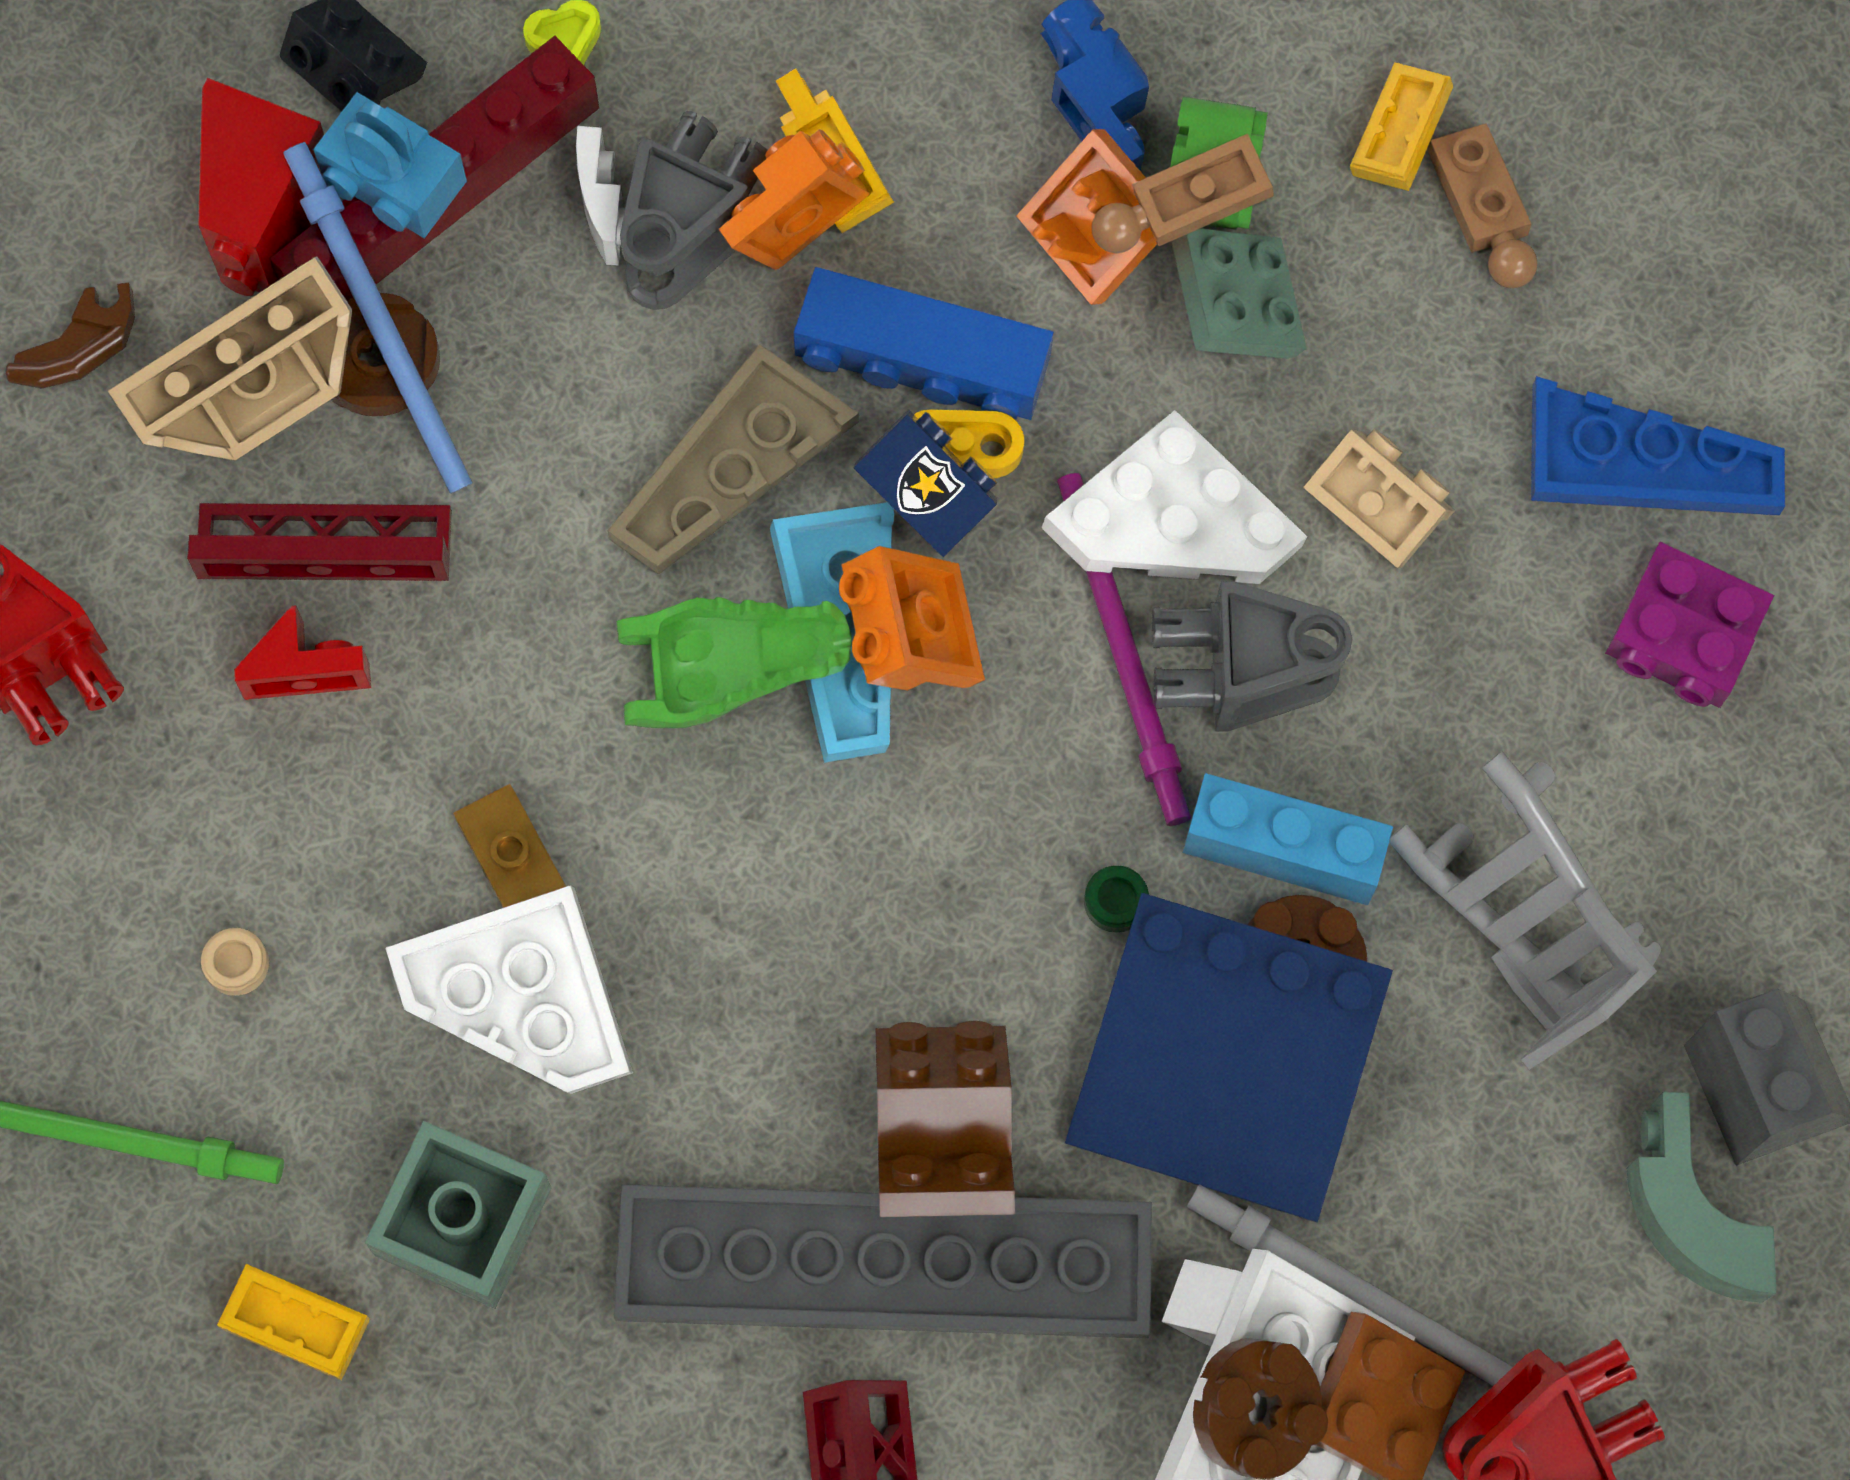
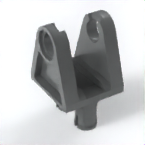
M686 111L682 114L680 123L666 146L645 136L642 138L637 148L624 211L620 241L622 256L627 262L625 270L627 289L635 302L642 307L652 310L666 309L679 302L736 251L731 248L719 231V228L732 218L731 213L742 200L749 197L751 190L758 180L753 170L766 160L765 155L768 151L764 146L756 142L750 152L747 149L751 144V139L739 137L720 172L699 163L710 142L716 137L718 130L704 116L701 117L697 126L694 125L697 113L692 111ZM671 270L674 274L672 282L655 293L644 289L639 280L642 271L653 272V275H662Z
M1221 581L1216 602H1210L1209 608L1160 609V607H1153V648L1209 647L1210 653H1213L1211 669L1155 668L1154 692H1156V695H1154L1155 709H1162V707H1211L1212 713L1215 714V732H1228L1321 702L1332 694L1339 682L1340 669L1351 650L1352 635L1350 627L1340 615L1329 609L1235 581ZM1312 629L1325 630L1332 637L1336 638V651L1323 640L1305 635L1304 633ZM1325 677V679L1318 684H1304Z

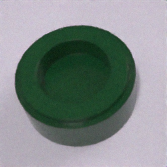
M1105 867L1096 872L1087 884L1084 895L1085 911L1089 919L1097 927L1105 931L1115 933L1128 931L1131 929L1141 893L1149 894L1148 887L1144 879L1136 871L1128 867Z

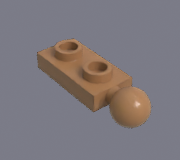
M1487 123L1432 139L1428 148L1429 155L1471 253L1492 247L1493 250L1489 256L1488 268L1493 280L1506 288H1519L1526 285L1536 273L1537 256L1530 245L1516 239L1529 235L1531 221Z
M1247 133L1132 184L1139 205L1131 208L1123 203H1111L1102 207L1093 219L1092 235L1095 242L1103 250L1110 253H1123L1136 245L1142 230L1150 227L1158 246H1161L1273 197V186Z

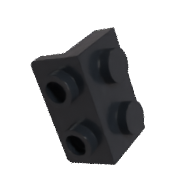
M317 0L294 11L280 51V58L341 112L356 92L379 105L382 99L417 83L423 77L428 63L356 0Z

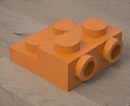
M821 129L811 136L799 131L796 135H789L778 140L768 149L765 155L766 160L753 170L766 190L761 194H754L742 200L731 213L732 218L719 228V231L732 249L777 270L870 195L858 177L865 171L858 158L843 142L836 146L832 139Z
M878 546L841 564L843 575L839 582V593L852 612L856 631L852 641V653L864 670L867 684L908 691L925 682L968 688L985 680L959 563Z

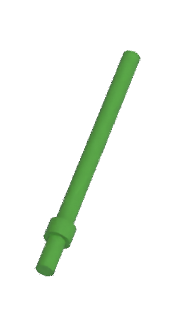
M0 1100V1128L197 1168L198 1175L226 1180L229 1175L279 1184L284 1169L283 1158L235 1149L233 1141L207 1136L203 1142Z

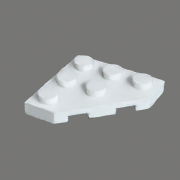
M1175 410L1045 517L1042 529L1085 571L1111 573L1113 567L1148 570V576L1198 579L1200 574L1235 576V582L1255 584L1263 582L1303 546L1307 538L1287 516Z
M571 885L385 948L404 1010L529 1072L549 1084L572 1094L633 1073L576 891Z

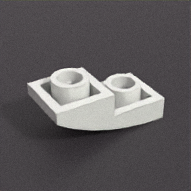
M577 126V168L584 210L590 232L607 265H619L620 231L625 208L623 206L621 185L613 184L615 152L605 151L602 128Z

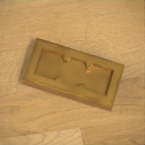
M511 784L453 813L503 908L566 887Z

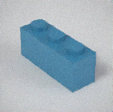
M1205 773L1182 853L1368 905L1378 886L1393 826Z

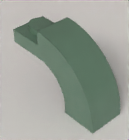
M1662 1092L1651 1104V1111H1643L1641 1117L1640 1137L1642 1149L1652 1151V1157L1638 1156L1626 1168L1631 1201L1638 1220L1660 1254L1675 1269L1694 1283L1729 1298L1763 1303L1776 1294L1774 1226H1755L1738 1222L1721 1213L1707 1200L1697 1184L1692 1167L1689 1093Z

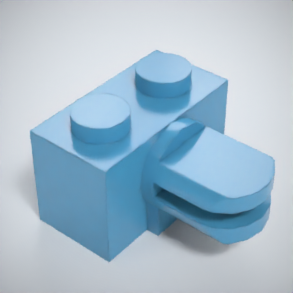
M356 92L313 149L327 187L334 185L339 197L350 201L355 196L373 207V213L390 228L400 232L408 228L423 238L427 236L467 182L460 153L430 136L428 130L389 107H381Z

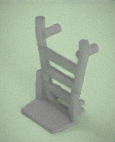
M1501 751L1488 761L1482 769L1502 791L1501 800L1504 807L1509 812L1519 814L1529 832L1463 880H1460L1447 866L1473 842V834L1466 825L1462 823L1454 824L1427 848L1408 824H1406L1390 837L1389 843L1421 880L1500 948L1491 957L1512 990L1547 1030L1521 1059L1530 1070L1613 1015L1657 972L1653 965L1661 952V947L1656 942H1652L1646 947L1640 945L1639 936L1644 932L1641 923L1635 922L1623 928L1614 918L1539 796L1555 781V774L1552 768L1543 762H1538L1522 775L1503 751ZM1543 855L1557 875L1556 878L1502 916L1483 900V898ZM1570 901H1573L1585 920L1584 923L1543 951L1523 935ZM1601 946L1613 967L1584 985L1580 977L1585 972L1586 967L1582 961L1578 960Z

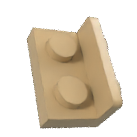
M1373 429L1368 436L1362 431L1350 430L1303 488L1394 566L1402 568L1442 520H1448L1455 512L1444 501L1450 492L1425 470L1421 469L1414 476L1402 466L1397 459L1403 452L1376 429Z

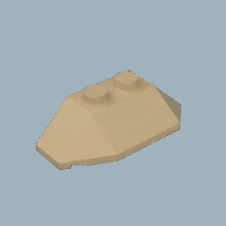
M316 256L111 388L108 392L143 444L157 447L164 446L196 454L237 460L340 394L352 309Z

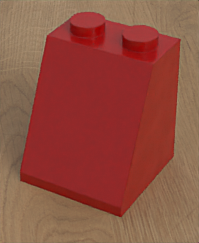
M207 78L202 87L198 226L220 281L236 293L244 296H253L255 291L262 292L278 281L270 257L311 226L300 203V200L305 197L283 152L295 145L306 142L319 169L313 149L324 136L320 121Z

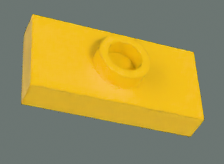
M1394 62L1350 164L1352 175L1409 191L1453 89L1451 77Z
M246 1264L217 1326L222 1330L342 1381L370 1318L365 1314Z

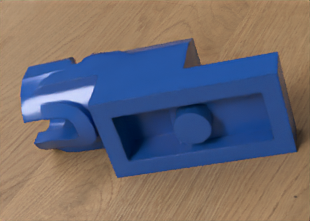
M1066 0L1055 8L1041 24L1045 31L1040 34L1048 43L1060 68L1059 71L1055 72L1051 100L1081 141L1084 140L1092 129H1105L1141 171L1145 153L1144 144L1136 129L1125 121L1145 109L1149 90L1147 75L1119 39L1120 35L1116 30L1108 28L1102 31L1103 27L1100 23L1104 19V14L1093 0Z

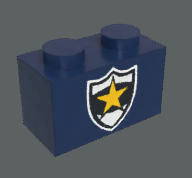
M908 409L856 461L854 469L944 557L997 505V497L990 491L997 482L973 457L970 456L962 463L946 447L953 438L928 412H925L918 419Z

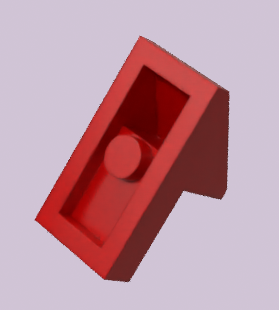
M297 605L291 606L234 669L235 682L244 700L371 688L370 663L362 645L353 646L348 641L329 640L316 644L315 650H306L304 621Z

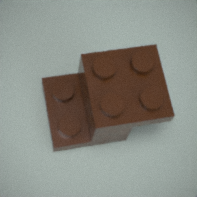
M966 1021L958 1024L956 1027H926L916 1022H902L890 1028H875L880 1217L1015 1214V1188L1012 1167V1086L1006 1026H992L983 1021Z

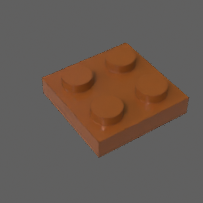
M1351 1312L1320 1386L1322 1408L1328 1417V1428L1324 1438L1315 1445L1379 1480H1422L1465 1370L1368 1314Z

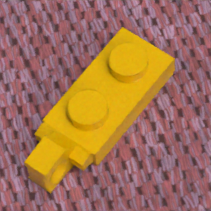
M796 68L777 79L776 83L791 108V111L779 117L783 123L781 129L785 136L796 135L799 131L811 136L821 129L832 139L836 146L843 142L858 158L865 170L858 177L870 195L835 222L841 233L846 232L894 203L835 98L830 96L827 90L814 96Z

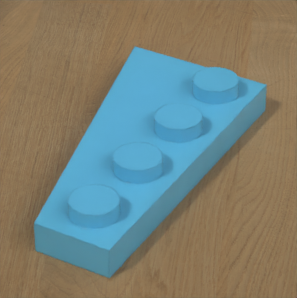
M888 502L773 519L770 532L788 609L797 606H817L822 604V601L832 602L846 616L853 641L856 631L852 612L839 593V582L843 575L841 564L878 546L891 548L894 508ZM852 641L850 661L841 672L823 678L805 680L824 763L885 753L890 744L891 688L867 684L864 670L853 656Z

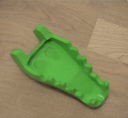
M696 597L652 614L616 621L620 644L651 645L656 700H636L626 703L624 705V721L627 726L687 728L708 723L751 700L793 683L823 678L841 672L850 661L852 637L846 616L837 606L829 601H822V604L817 606H797L786 609L776 603L743 600L741 604L721 597H716L715 599Z

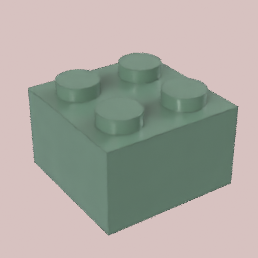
M423 1121L365 1244L374 1256L496 1309L552 1188L545 1173Z

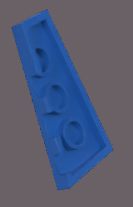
M1536 376L1532 385L1531 501L1780 515L1785 508V448L1706 426L1703 430L1673 422V416L1649 409L1646 414L1612 404L1613 398L1589 391L1584 396L1557 388L1558 382Z

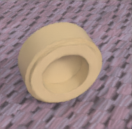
M229 928L216 933L206 943L201 955V967L206 979L216 990L227 995L237 996L255 990L263 982L269 969V956L261 940L255 934L241 928Z

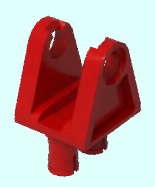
M0 544V564L4 568L3 575H0V709L4 714L12 710L29 735L30 742L35 746L43 745L52 740L39 722L40 717L45 718L57 737L69 725L66 717L61 714L47 693V687L68 675L83 698L87 709L97 711L107 705L94 687L96 682L101 684L112 703L122 695L124 686L116 679L102 658L101 654L108 649L81 605Z
M1615 1339L1610 1341V1344L1565 1366L1561 1361L1554 1363L1539 1348L1526 1354L1449 1428L1443 1439L1442 1454L1445 1465L1459 1480H1616L1612 1463L1650 1444L1665 1440V1435L1660 1425L1656 1427L1655 1423L1658 1422V1419L1645 1399L1639 1401L1637 1405L1591 1426L1584 1411L1583 1403L1625 1382L1637 1379L1634 1367L1632 1365L1628 1366L1626 1363L1630 1361L1627 1352L1620 1341ZM1484 1436L1471 1448L1462 1464L1459 1453H1461L1464 1444L1472 1437ZM1494 1458L1490 1465L1482 1469L1487 1461Z

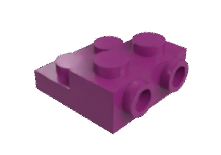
M1660 541L1605 654L1616 658L1618 667L1634 677L1650 679L1653 676L1674 686L1675 693L1688 703L1701 707L1712 704L1721 708L1736 683L1755 642L1754 638L1775 595Z

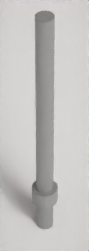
M1200 1184L1189 1201L1187 1208L1232 1233L1229 1239L1250 1252L1255 1248L1270 1251L1411 1334L1418 1343L1490 1385L1494 1386L1513 1368L1506 1362L1269 1225L1272 1218L1248 1205L1246 1210H1243Z

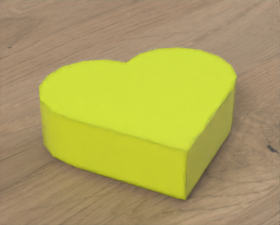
M570 0L562 4L557 11L550 9L538 10L525 21L523 27L525 45L530 53H533L555 35L584 65L601 33L599 12L594 5L584 0Z

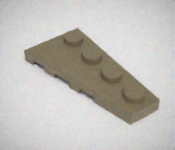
M759 344L607 530L609 540L654 572L660 574L859 423V413Z

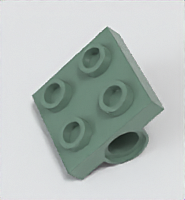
M1198 229L1171 241L1196 351L1288 359L1296 357L1307 349L1281 238Z

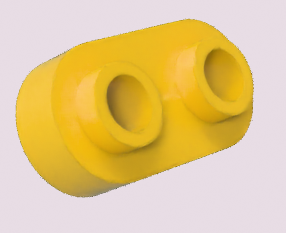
M931 409L914 414L919 419L925 412H928L953 438L946 447L962 463L970 456L973 457L993 478H1000L1010 474L1021 462L1024 450V434L1018 422L1005 413L998 411ZM995 441L1002 445L1004 451L997 456H988L982 451L981 447L986 442Z

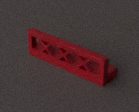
M199 503L198 535H189L187 559L197 579L449 581L452 510L450 505ZM214 520L241 521L254 535H213ZM254 521L269 522L260 528ZM287 521H303L316 534V536L271 535ZM316 521L332 522L323 529ZM350 521H365L380 536L334 535ZM379 522L394 523L385 529ZM411 522H437L436 537H402L397 535Z
M845 1380L803 1392L812 1480H877V1472L882 1464L894 1476V1480H918L907 1380ZM868 1397H885L888 1426L882 1435L871 1423Z

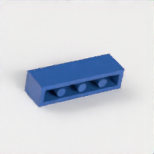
M815 267L794 330L795 356L802 357L808 366L819 371L836 372L838 368L862 374L864 380L877 387L893 389L900 384L922 390V394L927 399L939 404L954 405L959 400L981 406L982 411H998L1011 416L1015 420L1017 417L1031 420L1051 357L1054 331Z

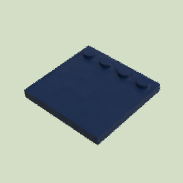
M1141 893L1065 1144L1198 1186L1200 1184L1208 1189L1317 1223L1393 970Z

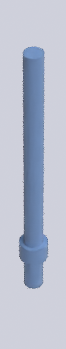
M306 142L287 149L283 154L305 197L300 200L306 216L311 225L318 224L449 493L451 494L472 484L467 470L340 212L345 207L334 185L327 187Z

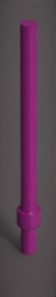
M1080 473L1067 474L1057 481L1063 502L1084 485ZM1086 571L1143 749L1138 758L1145 780L1154 784L1167 826L1183 824L1191 819V815L1177 775L1182 771V766L1175 745L1166 741L1112 571L1111 573Z

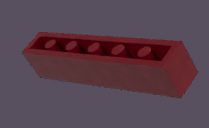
M555 35L429 133L433 138L461 154L467 182L425 238L408 228H405L402 232L390 228L373 213V207L355 196L350 201H342L345 209L340 213L375 285L599 109L595 76ZM317 223L311 225L270 257L277 280L279 281L317 256L346 301L353 298Z

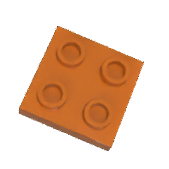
M1092 129L1016 215L1091 305L1104 303L1157 245L1150 227L1142 230L1136 245L1123 253L1107 252L1093 238L1092 222L1096 213L1102 207L1111 203H1123L1131 208L1139 205L1132 184L1146 178L1105 129Z

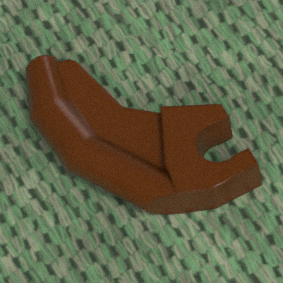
M129 282L117 284L119 300L114 306L109 308L99 306V295L95 287L85 288L72 315V322L60 338L17 353L14 363H8L6 366L7 380L10 383L40 389L81 380L122 351L127 345L135 320L133 290Z

